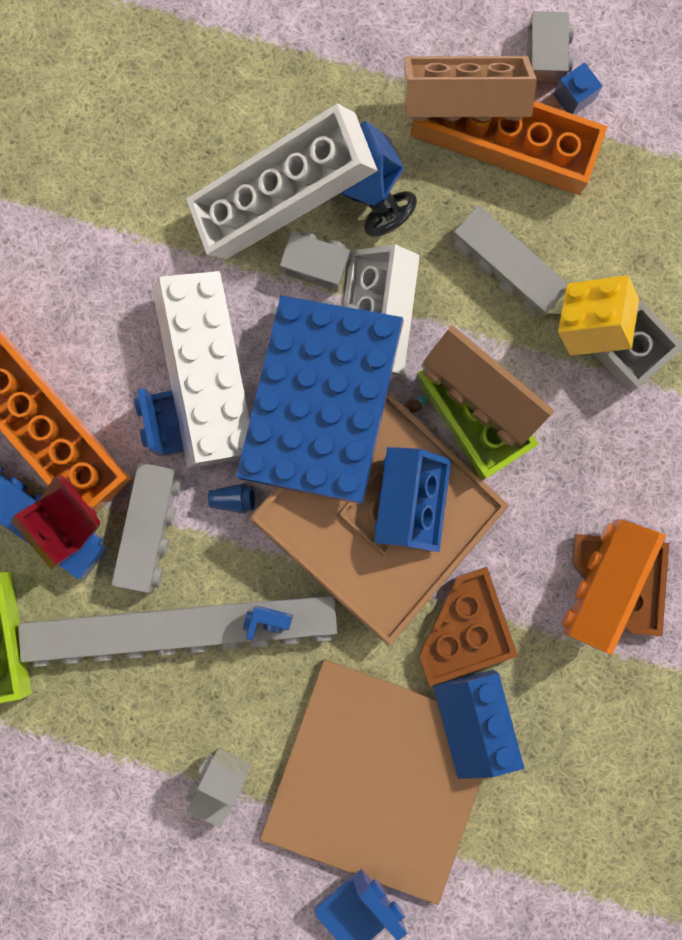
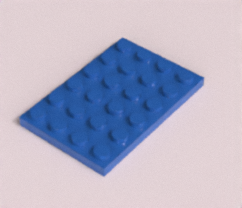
M280 295L236 477L250 482L363 505L403 327V317Z

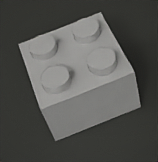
M640 301L632 349L593 354L629 393H632L682 349V342L643 301Z

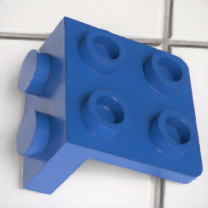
M145 388L138 389V397L134 398V405L138 417H143L144 428L140 429L143 447H148L150 452L159 457L184 452L172 390L151 394Z
M360 869L314 908L316 917L336 940H371L384 928L389 931L395 940H400L408 934L402 921L406 917L400 906L395 901L391 903L386 897L387 894L381 884L376 879L371 880L363 869Z

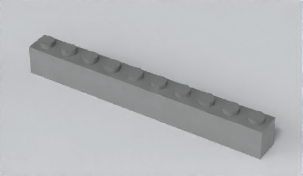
M332 595L24 622L18 624L21 662L31 661L32 667L51 665L52 659H63V664L82 662V657L94 656V661L114 659L113 654L125 653L126 658H139L145 656L144 651L157 650V656L176 654V648L188 647V653L207 651V646L219 645L220 650L238 648V643L250 642L251 647L269 646V640L282 639V644L300 643V637L313 636V641L315 642L332 640L331 634H337L335 598ZM256 605L293 614L290 629H283L282 633L267 631L263 629V623H258L253 641L246 639L248 631L243 630V624L247 611L253 612Z

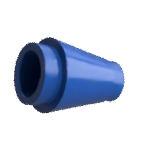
M242 483L209 490V508L246 514L247 511H253L255 508L254 487Z

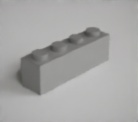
M480 205L454 231L451 241L454 242L453 247L464 257L470 256L477 263V269L486 277L492 276L500 283L498 285L499 288L507 296L513 297L514 295L523 303L521 307L530 316H538L542 319L565 294L568 283Z
M138 462L111 586L145 593L154 592L155 587L159 588L163 576V569H159L161 556L166 557L170 539L165 538L167 527L173 526L176 516V508H172L174 495H180L183 479L178 477L179 471Z

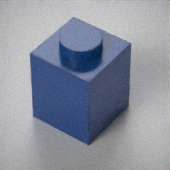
M584 62L560 79L553 95L566 112L575 115L595 101L603 85Z

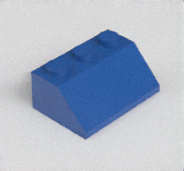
M387 447L386 457L383 461L382 488L379 492L378 519L374 527V543L440 552L451 459L417 448Z
M492 669L433 685L458 779L496 777L525 769L500 675L497 671Z

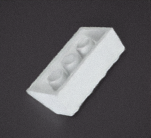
M396 244L351 251L343 304H353L361 310L403 317L404 322L392 376L404 375L420 256Z

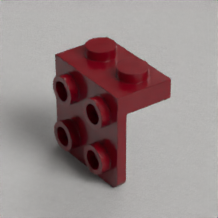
M62 475L53 478L37 502L18 512L11 519L14 526L51 570L81 551L101 524L95 510L85 503L77 493L74 485Z

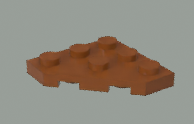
M574 534L572 566L586 581L591 570L588 568L589 560L595 551L599 552L603 540H601V536ZM663 542L625 626L628 633L663 637L670 543Z
M487 567L459 575L455 578L418 656L429 687L518 657Z

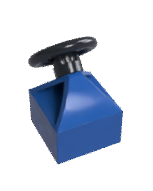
M364 121L360 124V127L378 171L340 194L354 201L369 205L372 211L365 221L364 230L371 237H380L400 227L411 216L416 208L417 198L410 191H402L393 195L390 193L404 167L390 137L369 122ZM400 201H408L407 205L400 207L397 204Z

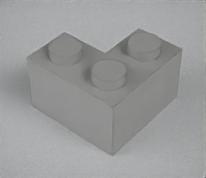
M218 748L215 755L209 753L196 776L201 779L200 784L194 781L186 797L191 802L187 812L221 829L248 777L252 764L221 748Z

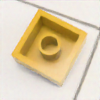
M629 275L567 284L558 334L570 356L632 349L639 298Z

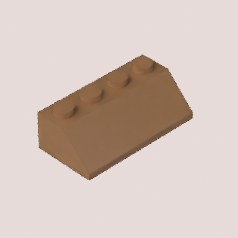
M404 56L406 117H411L416 121H425L430 117H442L448 121H456L461 117H474V119L481 121L490 120L492 117H505L513 121L521 120L523 117H532L537 78L528 56Z
M453 325L450 326L421 365L425 369L423 374L427 379L436 385L439 383L450 390L447 394L452 400L461 406L464 403L474 411L472 413L473 417L484 426L490 424L498 431L497 437L510 447L513 444L517 448L523 445L555 411Z

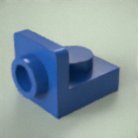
M256 605L253 612L247 611L244 620L243 630L248 631L246 639L253 641L258 623L264 624L263 629L275 633H282L283 629L289 630L293 614Z

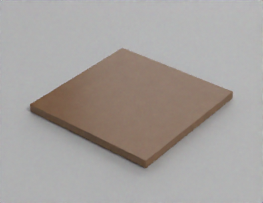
M388 392L363 505L276 487L248 519L387 646H390L509 505ZM387 447L417 448L451 459L440 552L374 543V527L378 519L379 492L382 488L383 461L386 457Z
M324 659L260 840L352 874L363 869L371 880L376 879L382 885L439 905L482 778H457L437 699Z

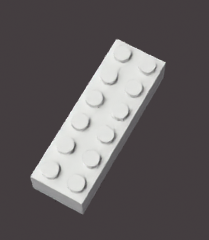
M337 103L191 195L186 200L206 254L228 259L378 170L356 114Z
M220 271L159 277L152 287L187 468L240 460L250 418Z

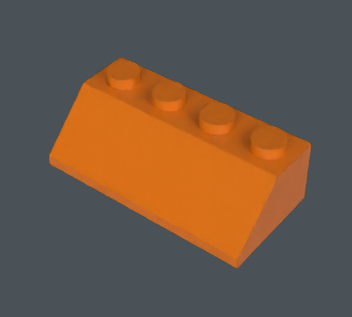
M623 519L613 520L612 524L608 523L601 534L603 543L599 552L595 551L589 560L588 568L591 570L586 581L581 580L575 591L576 603L573 609L569 608L563 617L561 625L564 626L562 633L596 650L613 655L666 535Z

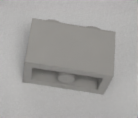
M532 12L528 23L527 56L537 78L536 83H559L561 78L572 71L573 54H569V44L573 41L574 26L569 25V12Z
M291 231L280 263V270L282 274L338 292L350 258V250L345 249L346 246L338 241L329 240L326 243L317 240L314 234L307 231H300L299 233Z

